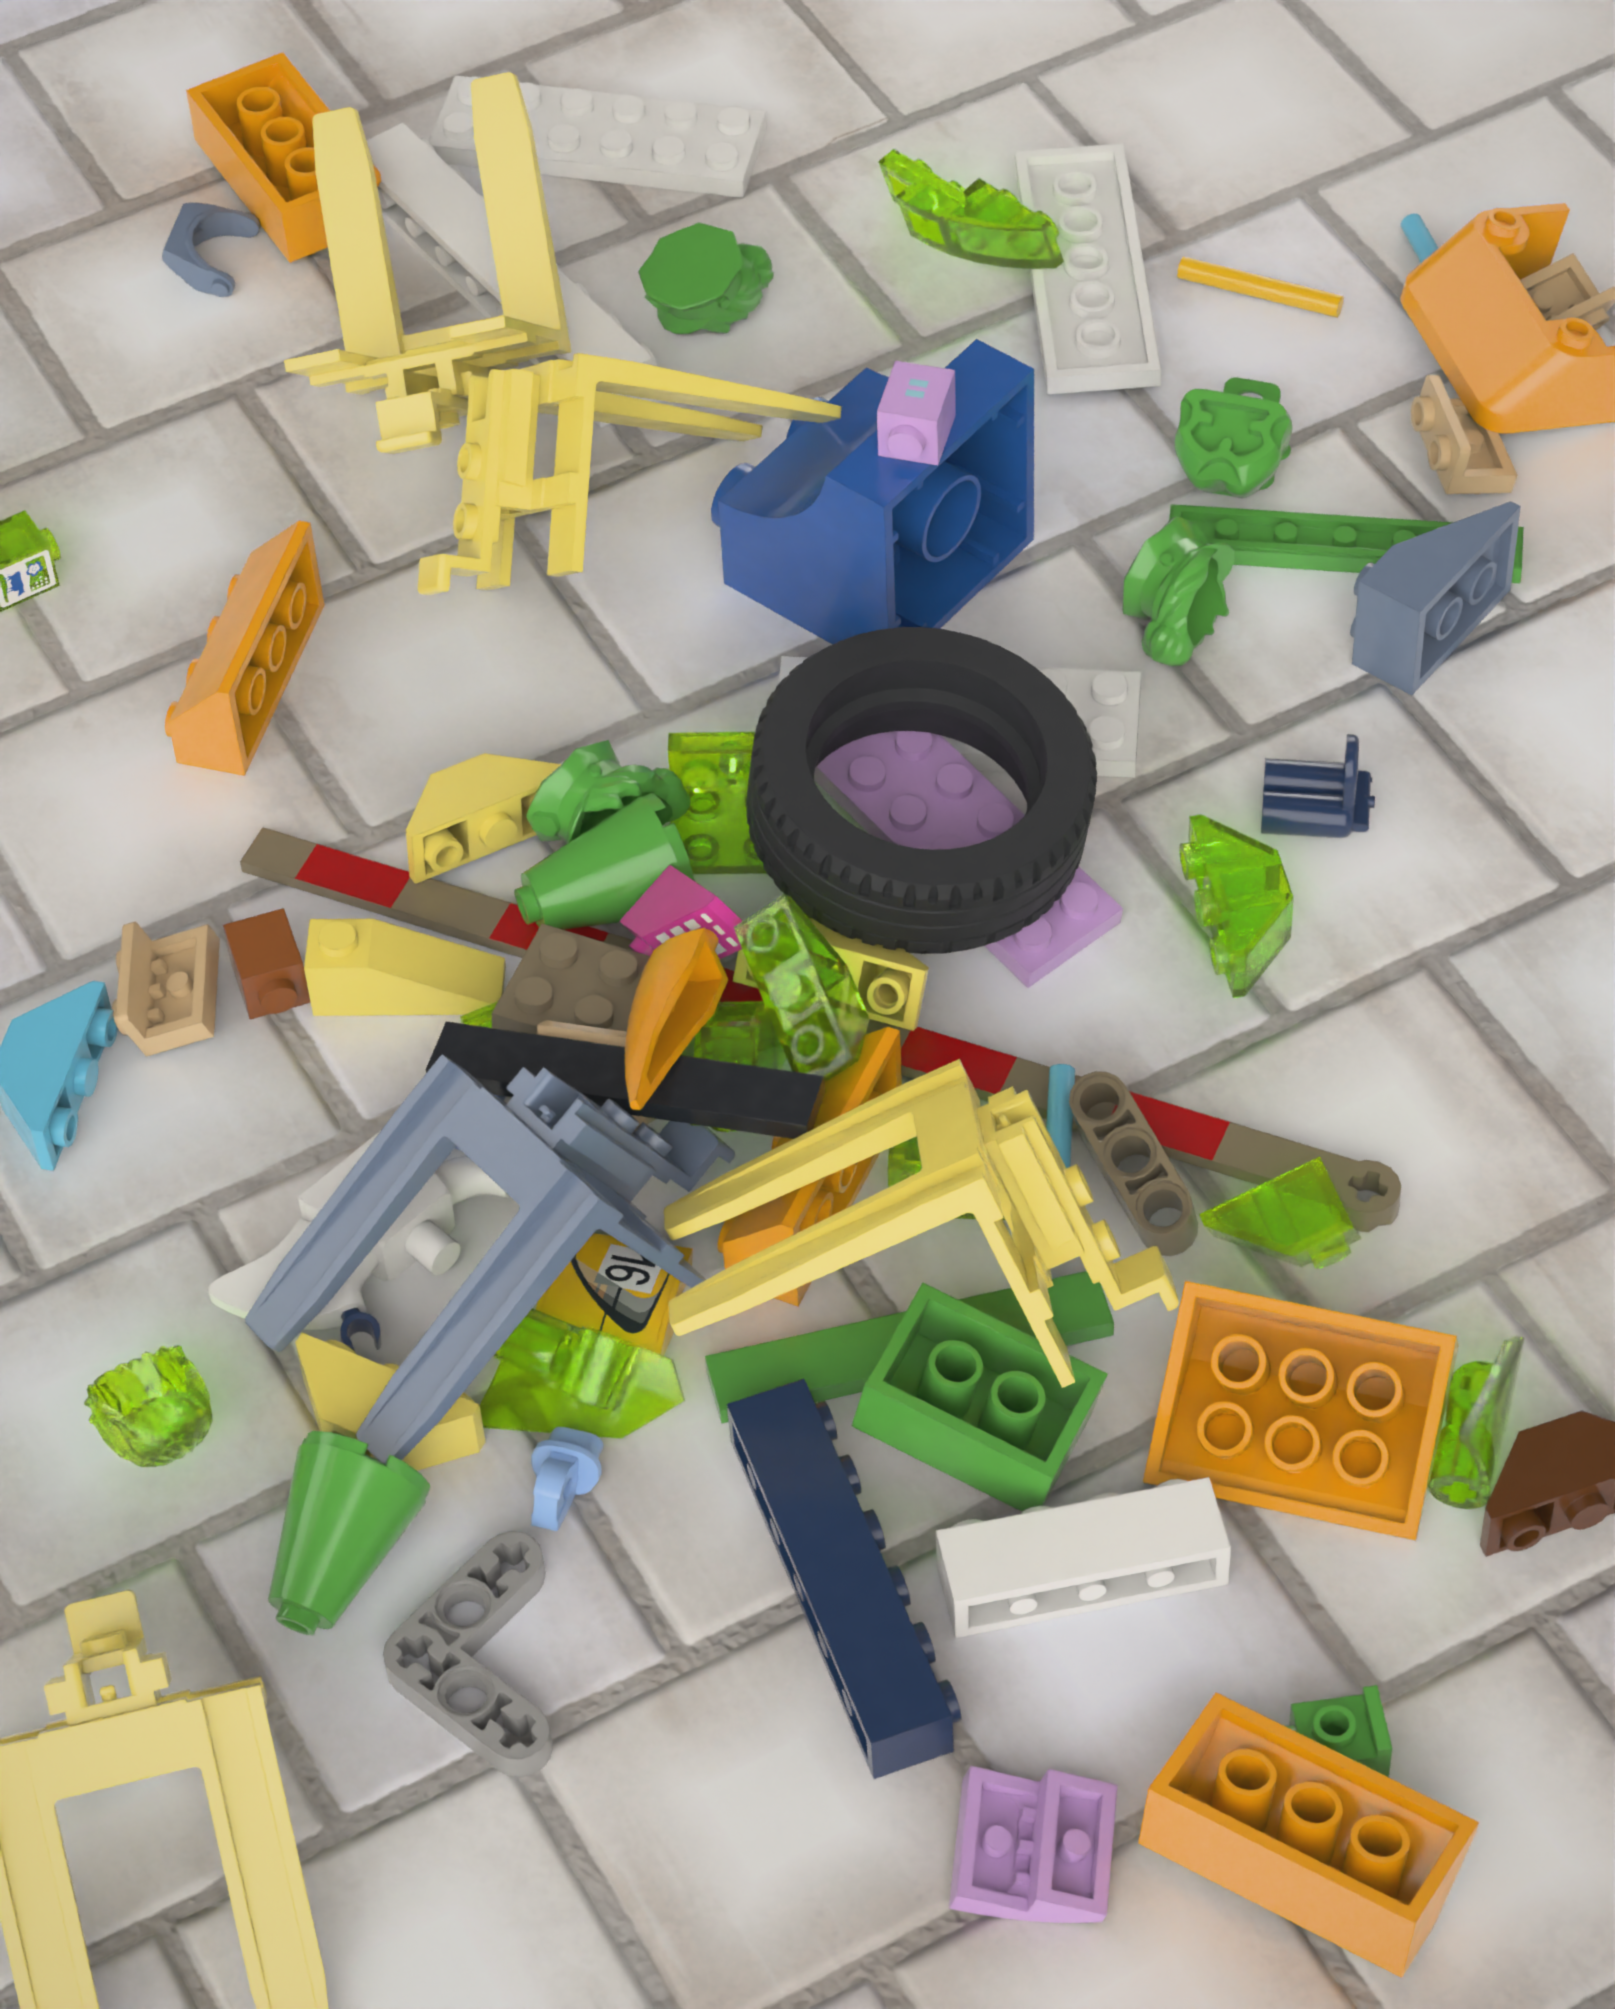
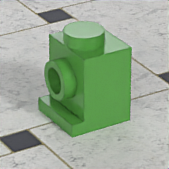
M1377 1685L1363 1687L1361 1695L1291 1704L1289 1725H1286V1727L1389 1777L1392 1744Z

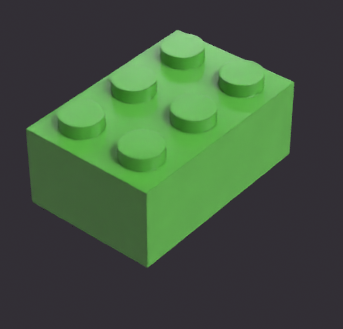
M922 1282L864 1385L851 1426L1020 1511H1024L1031 1507L1044 1506L1092 1415L1108 1374L1069 1355L1075 1383L1062 1388L1037 1338Z

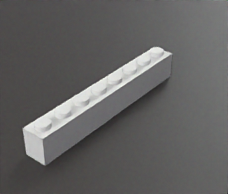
M404 123L398 124L366 140L373 164L381 174V183L377 188L383 219L486 318L502 316L503 310L484 195H480L466 182L465 177L457 167H450L442 160L426 138L420 139ZM557 265L571 353L554 354L529 360L534 365L556 359L573 361V354L582 353L657 366L655 357L648 346L642 342L637 343L623 330L614 314L611 312L605 313L591 300L584 286L579 282L573 283L559 270ZM628 396V397L637 398V399H642V400H647V401H653V400H654V399H647V398H640V397ZM593 421L600 428L610 424L605 422Z

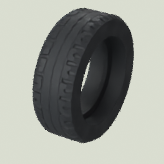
M897 627L858 634L822 649L805 659L803 663L797 665L776 686V690L771 693L767 700L766 707L762 709L754 734L746 799L747 823L750 826L751 842L754 844V850L758 858L763 862V868L768 876L773 879L774 884L808 916L850 939H861L862 943L872 946L879 944L883 945V948L890 950L901 948L906 952L915 954H944L982 947L1021 931L1022 928L1037 921L1042 914L1047 913L1053 907L1054 902L1062 897L1067 886L1071 884L1084 851L1096 795L1097 763L1095 753L1092 751L1093 744L1083 720L1079 717L1077 710L1064 693L1032 664L999 645L968 634L938 628ZM893 731L928 732L965 743L994 760L1009 774L1021 790L1027 802V810L1025 816L1016 825L1006 832L979 844L954 849L931 850L912 848L872 836L843 818L819 791L814 781V772L817 765L828 755L857 739Z

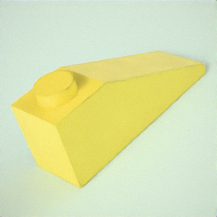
M373 918L309 920L304 971L313 1016L492 1015V1011L504 992L506 969L504 957Z

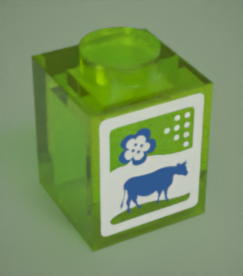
M25 510L0 521V612L60 586L54 563L61 559L57 542L47 527L39 530Z

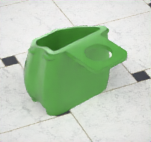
M1233 377L1225 383L1223 392L1193 389L1185 394L1180 405V423L1175 434L1174 447L1186 476L1197 489L1207 493L1247 498L1257 491L1267 489L1272 485L1275 478L1274 474L1281 460L1286 459L1291 453L1289 443L1293 429L1290 415L1280 404L1281 391L1277 385ZM1255 393L1263 399L1243 396L1242 394Z

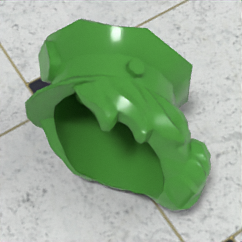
M700 222L659 238L651 255L638 271L646 293L644 298L657 308L658 319L664 329L675 334H690L701 328L713 332L729 333L731 324L747 319L748 313L760 304L763 297L761 290L768 287L774 276L769 255L761 246L747 243L738 244L734 232Z
M1173 517L1160 531L1143 543L1124 578L1123 614L1145 621L1151 619V622L1145 628L1144 636L1141 640L1143 651L1154 661L1168 666H1182L1187 663L1193 654V650L1204 641L1205 635H1213V625L1217 616L1226 617L1229 615L1223 581L1230 573L1234 564V549L1227 543L1209 544L1196 521L1191 523L1181 517Z
M609 740L576 748L561 766L545 778L529 806L526 817L532 826V830L535 831L541 842L563 840L569 843L638 797L654 793L661 799L666 808L655 811L662 826L685 815L691 806V801L682 780L675 772L667 768L658 767L651 770L646 766L636 764L622 767Z

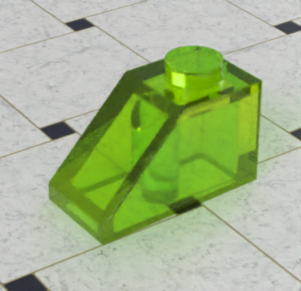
M1320 1156L1199 1214L1204 1227L1214 1237L1299 1267L1313 1263L1315 1269H1320L1337 1263L1351 1254L1350 1244L1362 1239L1329 1168Z

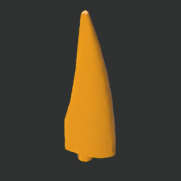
M705 927L672 937L654 949L640 977L629 1014L625 1041V1081L629 1105L633 1110H641L672 1065L694 1036L712 1017L727 984L728 977L715 951L719 942L718 937L713 931L705 929Z

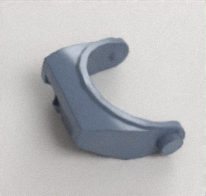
M184 203L163 249L162 260L195 290L219 297H228L236 287L235 280L229 274L210 266L201 258L195 247L206 240L219 236L254 237L259 232L260 222L252 213L232 210L213 204Z

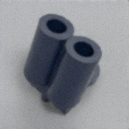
M1347 734L1344 762L1265 758L1261 834L1346 838L1352 832H1366L1369 830L1370 808L1375 806V796H1370L1373 777H1371V773L1368 771L1358 770V736Z

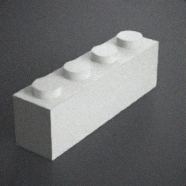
M1209 1477L1192 1481L1174 1479L1165 1481L1151 1489L1126 1494L1102 1493L1085 1502L1054 1508L1035 1506L1022 1511L1018 1515L987 1521L968 1519L956 1523L951 1528L936 1530L937 1570L955 1638L1228 1585L1231 1546Z

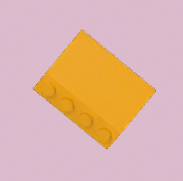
M1185 1281L1143 1483L1158 1486L1165 1481L1174 1479L1192 1481L1209 1477L1216 1499L1416 1541L1459 1347L1457 1336Z

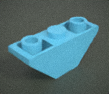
M91 981L12 1019L0 1046L1 1108L41 1169L54 1171L63 1147H70L74 1142L78 1127L77 1113L84 1096L90 1097L93 1094L98 1080V1062L104 1047H111L116 1039L118 1028L113 1018L114 1010L111 1009L105 982Z

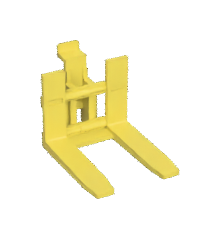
M511 72L475 79L471 83L474 140L503 310L502 316L409 335L404 334L373 161L359 113L356 109L347 107L313 116L315 171L345 351L337 349L284 360L285 370L289 373L308 376L312 386L325 387L343 383L345 384L346 392L363 395L370 393V391L385 389L386 400L375 402L382 439L376 441V447L379 452L397 454L440 445L442 442L441 429L460 425L459 417L466 416L468 413L470 376L488 377L492 369L501 370L519 366L518 363L527 362L529 359L571 353L563 297L533 130L518 78Z
M582 353L573 354V361L556 359L522 369L512 368L505 371L492 369L488 377L472 375L470 376L466 441L459 451L457 460L458 475L463 479L461 503L457 506L453 518V532L458 539L457 556L437 554L420 558L418 592L422 595L448 592L451 575L464 577L477 575L476 589L492 590L510 586L515 517L550 509L552 510L547 575L560 577L583 572L593 421L735 441H748L762 437V425L628 396L816 423L841 419L842 406L634 361ZM538 413L557 415L554 476L533 480Z
M960 1059L904 1083L719 1176L664 1208L665 1230L671 1240H676L738 1216L917 1136L922 1164L920 1172L726 1268L669 1301V1320L677 1336L741 1313L966 1213L975 1215L1062 1388L1075 1383L1068 1349L1052 1319L1054 1316L1048 1288L1054 1286L1051 1268L1080 1257L1093 1284L1101 1283L1114 1311L1159 1292L1168 1311L1177 1308L1179 1300L1172 1275L1157 1246L1150 1247L1113 1263L1112 1260L1121 1257L1112 1231L1105 1219L1093 1223L1085 1205L1094 1202L1087 1181L1078 1164L1066 1168L1028 1090L1016 1094L1012 1086L988 1097L989 1103L981 1106L979 1097ZM1002 1218H1005V1220H1006V1222H1007V1224H1008V1226H1009V1228H1010V1230H1011V1232H1012V1238H1011V1236H1010V1234H1009V1232H1008V1230H1007V1228H1006V1226H1005V1224H1004Z
M129 1589L70 1603L66 1606L64 1612L74 1655L63 1665L65 1675L51 1678L44 1685L50 1715L65 1712L66 1719L49 1722L44 1728L0 1738V1920L20 2009H100L55 1802L59 1799L191 1767H198L202 1771L249 1985L256 2008L329 2009L324 1967L266 1711L267 1692L262 1676L190 1692V1689L161 1696L160 1689L167 1688L172 1680L166 1651L146 1655L147 1647L135 1592ZM125 1664L131 1695L117 1698L113 1685L104 1686L100 1689L102 1702L96 1704L90 1679L91 1672Z

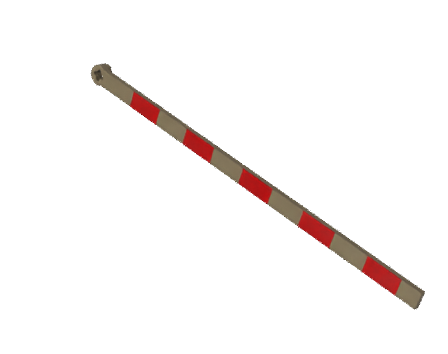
M262 827L240 861L241 869L244 873L523 958L539 929L536 922L528 925L525 923L517 904L431 878L415 884L409 877L408 871ZM592 927L565 929V931L632 950L629 947L633 941L632 939ZM724 968L728 981L720 998L719 1019L825 1052H828L830 1047L885 1027H891L900 1030L901 1075L916 1079L960 1059L979 1099L989 1102L988 1097L1012 1086L1016 1094L1028 1090L1041 1118L1047 1120L1049 1066L921 1027H917L912 1031L733 982L734 970ZM1075 1075V1082L1082 1076ZM1129 1091L1169 1158L1335 1208L1343 1215L1344 1225L1355 1231L1369 1233L1377 1226L1392 1224L1398 1216L1401 1197L1399 1177L1391 1167L1379 1161H1357ZM1101 1102L1090 1108L1087 1116L1093 1119H1104L1112 1115L1118 1106L1111 1102ZM1073 1117V1125H1072V1128L1077 1129V1126H1076V1123H1075V1120H1074V1117ZM1369 1190L1380 1194L1373 1195L1369 1202L1357 1199L1358 1191Z

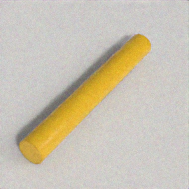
M1184 256L1180 260L1177 271L1179 279L1337 318L1341 313L1344 301L1343 295Z

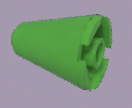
M654 793L636 798L622 809L521 874L522 887L515 889L514 894L525 923L528 925L536 922L539 928L541 924H545L562 930L620 923L619 921L669 865L695 881L688 855L675 823L663 827L655 811L666 808L661 799Z
M309 1432L307 1437L304 1438L302 1445L298 1448L268 1602L278 1610L275 1619L283 1626L305 1635H314L317 1628H333L423 1508L430 1491V1484L422 1474L404 1461L390 1454L384 1465L382 1462L365 1455L369 1444L333 1432Z

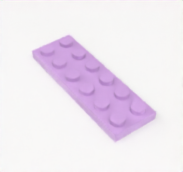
M893 731L857 739L828 755L817 765L814 772V781L870 835L902 846L931 850L967 847L990 840L1006 832L1025 816L941 735L929 732ZM1078 867L1065 893L1059 900L1054 902L1053 907L1047 913L1042 914L1037 921L1022 928L1016 934L985 945V947L1029 988L1121 923L1123 908Z

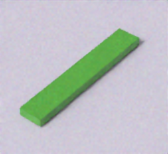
M1171 504L1169 521L1175 516L1186 519L1191 523L1196 521L1209 544L1227 543L1234 549L1233 565L1360 573L1368 563L1375 564L1395 544L1453 523ZM1518 527L1512 583L1520 584L1524 527Z
M1087 1271L1052 1278L1054 1286L1048 1288L1054 1316L1052 1319L1066 1346L1114 1335V1321L1100 1282L1093 1284ZM1012 1288L958 1299L1037 1338ZM906 1311L705 1356L706 1371L721 1424L729 1422L728 1403L801 1379H805L815 1403L862 1392L866 1381Z

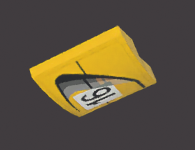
M593 1233L538 1300L530 1329L529 1343L661 1364L674 1334L669 1320V1301L682 1294L686 1284L614 1237ZM675 1246L685 1255L683 1259L692 1266L693 1248Z

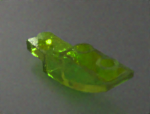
M896 149L891 150L878 161L894 202L899 204L910 235L928 246L955 257L999 267L1054 269L1064 262L1056 240L1059 232L1052 219L1043 211L1037 210L1034 212L1022 205L1009 190L1005 188L998 190L980 178L964 189L958 182L954 180L947 182L934 174L932 169L921 159L914 161Z

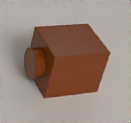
M284 908L223 925L231 965L250 1020L269 1014L282 1013L291 1008L311 1003L303 962Z

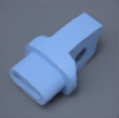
M557 1427L552 1431L548 1440L537 1443L532 1453V1467L537 1478L533 1491L534 1509L531 1515L532 1526L558 1531L575 1495L586 1494L597 1484L602 1474L601 1463L598 1458L604 1446L598 1436L567 1427Z

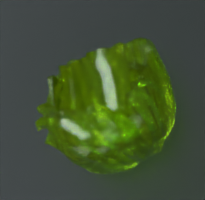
M180 1345L168 1348L161 1346L156 1350L155 1354L145 1352L141 1355V1358H134L128 1363H120L115 1367V1370L104 1372L93 1382L94 1384H90L87 1387L88 1398L84 1401V1405L91 1408L92 1411L89 1422L96 1427L104 1442L120 1458L129 1460L140 1467L165 1466L176 1459L183 1458L187 1453L193 1452L194 1448L208 1434L213 1421L208 1389L198 1370L187 1359Z

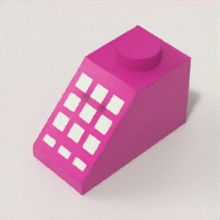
M671 865L662 872L619 921L636 937L629 947L635 952L651 956L653 950L666 940L704 927L713 931L718 937L719 942L715 951L719 960L750 946L758 937L716 895Z

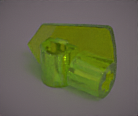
M532 1308L494 1354V1358L499 1360L500 1363L480 1403L483 1428L552 1433L557 1427H567L592 1433L598 1437L623 1439L686 1400L673 1359L607 1332L584 1325L580 1328Z
M1514 1336L1504 1340L1494 1363L1473 1361L1463 1364L1454 1372L1450 1380L1445 1427L1442 1428L1439 1435L1428 1483L1429 1492L1433 1497L1446 1505L1461 1509H1476L1488 1503L1514 1395L1524 1337Z

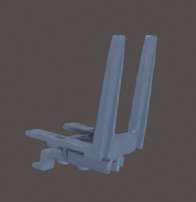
M442 1054L402 1102L281 1261L247 1314L245 1323L269 1348L277 1352L283 1351L329 1303L457 1146L518 1203L519 1211L391 1377L356 1433L357 1439L369 1444L367 1449L384 1465L390 1454L402 1460L439 1423L596 1230L602 1229L691 1288L705 1281L706 1279L683 1259L685 1255L645 1220L647 1216L631 1201L652 1176H655L665 1184L671 1179L690 1192L718 1156L730 1164L735 1157L734 1150L707 1126L669 1121L660 1133L644 1122L638 1127L640 1123L610 1098L600 1107L544 1067L537 1076L523 1067L506 1088L514 1095L506 1103L488 1091L468 1071Z

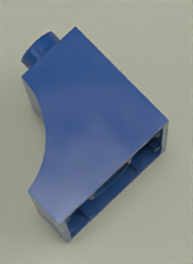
M978 339L973 341L945 367V369L955 370L956 415L938 465L878 456L877 409L888 382V376L866 367L829 401L823 397L813 398V400L842 406L841 419L824 423L793 420L785 441L756 467L750 463H741L734 467L722 480L715 493L711 507V518L713 523L720 527L724 584L830 644H835L858 634L889 628L925 627L941 629L1034 540V368Z

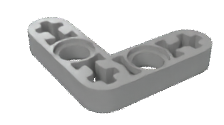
M513 1531L498 1534L489 1540L402 1623L386 1641L383 1657L389 1683L398 1693L498 1771L508 1776L525 1777L535 1774L544 1768L551 1758L553 1744L548 1719L539 1708L472 1658L544 1585L546 1573L540 1545L533 1537L523 1532ZM522 1560L525 1561L526 1570L520 1573L515 1569H510L502 1575L500 1564L506 1561L508 1564L515 1566ZM496 1585L499 1598H496L491 1591ZM472 1601L483 1607L484 1614L477 1622L471 1625L457 1626L450 1623L446 1618L449 1609L459 1602ZM428 1653L430 1668L434 1674L440 1677L435 1686L430 1671L416 1662L405 1668L403 1657L410 1654L418 1659ZM475 1687L484 1691L487 1695V1700L481 1708L474 1712L459 1713L448 1705L452 1694L461 1688ZM500 1714L504 1728L519 1738L525 1736L530 1731L533 1744L527 1747L518 1742L508 1748L505 1731L496 1723Z

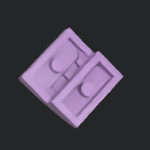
M970 1766L962 1780L949 1909L1023 1921L1051 1923L1103 1922L1107 1916L1118 1785L1051 1769L1047 1770L1039 1782Z

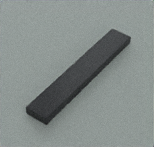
M447 1021L444 1024L425 1070L427 1073L443 1054L468 1071L494 1095L513 1097L514 1095L506 1088L523 1067L536 1076L544 1067L600 1107L610 1098L629 1114L790 1139H795L813 1129L826 1092L824 1076L680 1055L641 1110H633L629 1105L625 1081V1047Z

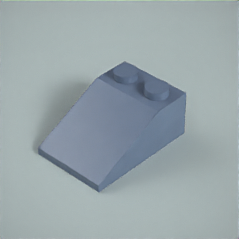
M1512 501L1506 502L1395 544L1375 564L1368 563L1359 573L1354 585L1357 606L1356 616L1350 629V635L1354 638L1352 665L1413 695L1511 590L1521 506Z

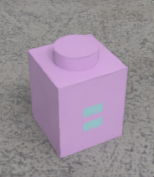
M901 361L894 362L877 409L878 456L931 465L939 464L956 415L955 370Z

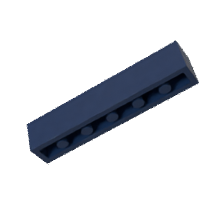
M805 1379L728 1403L727 1412L732 1446L873 1780L954 1752L953 1723L962 1719L956 1694L948 1679L937 1682L930 1664L936 1662V1656L930 1635L922 1621L915 1624L911 1623L905 1606L911 1604L906 1581L899 1566L894 1565L887 1568L880 1550L886 1548V1543L880 1522L873 1509L863 1512L856 1495L861 1494L858 1473L850 1455L847 1454L839 1457L832 1441L837 1440L838 1436L828 1404L825 1400L818 1403L814 1402Z

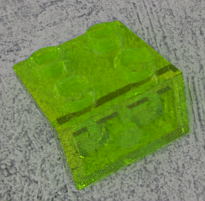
M755 732L668 733L669 770L675 772L682 780L691 801V806L685 815L671 821L670 824L675 823L681 836L693 874H767L763 868V862L758 858L754 850V844L751 842L750 826L747 823L746 816L748 779Z

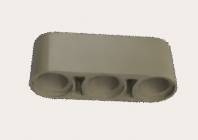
M1094 1071L1085 1074L1075 1082L1070 1091L1069 1098L1072 1114L1083 1143L1142 1243L1147 1248L1157 1246L1162 1256H1174L1183 1253L1192 1246L1198 1233V1222L1188 1189L1125 1084L1117 1076L1109 1072ZM1101 1102H1111L1118 1106L1112 1115L1104 1119H1093L1087 1116L1090 1108ZM1131 1155H1143L1150 1159L1143 1169L1134 1173L1118 1169L1121 1161ZM1163 1208H1174L1182 1212L1179 1220L1166 1227L1155 1226L1149 1222L1152 1215Z

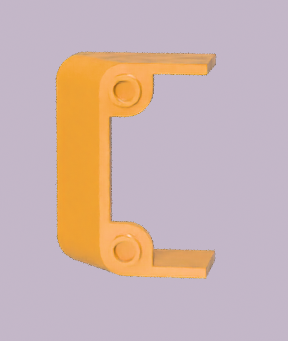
M1566 203L1494 208L1480 212L1406 277L1400 296L1403 308L1473 420L1487 430L1509 434L1615 422V346L1607 347L1596 330L1582 319L1566 318L1546 321L1520 281L1551 265L1570 211Z

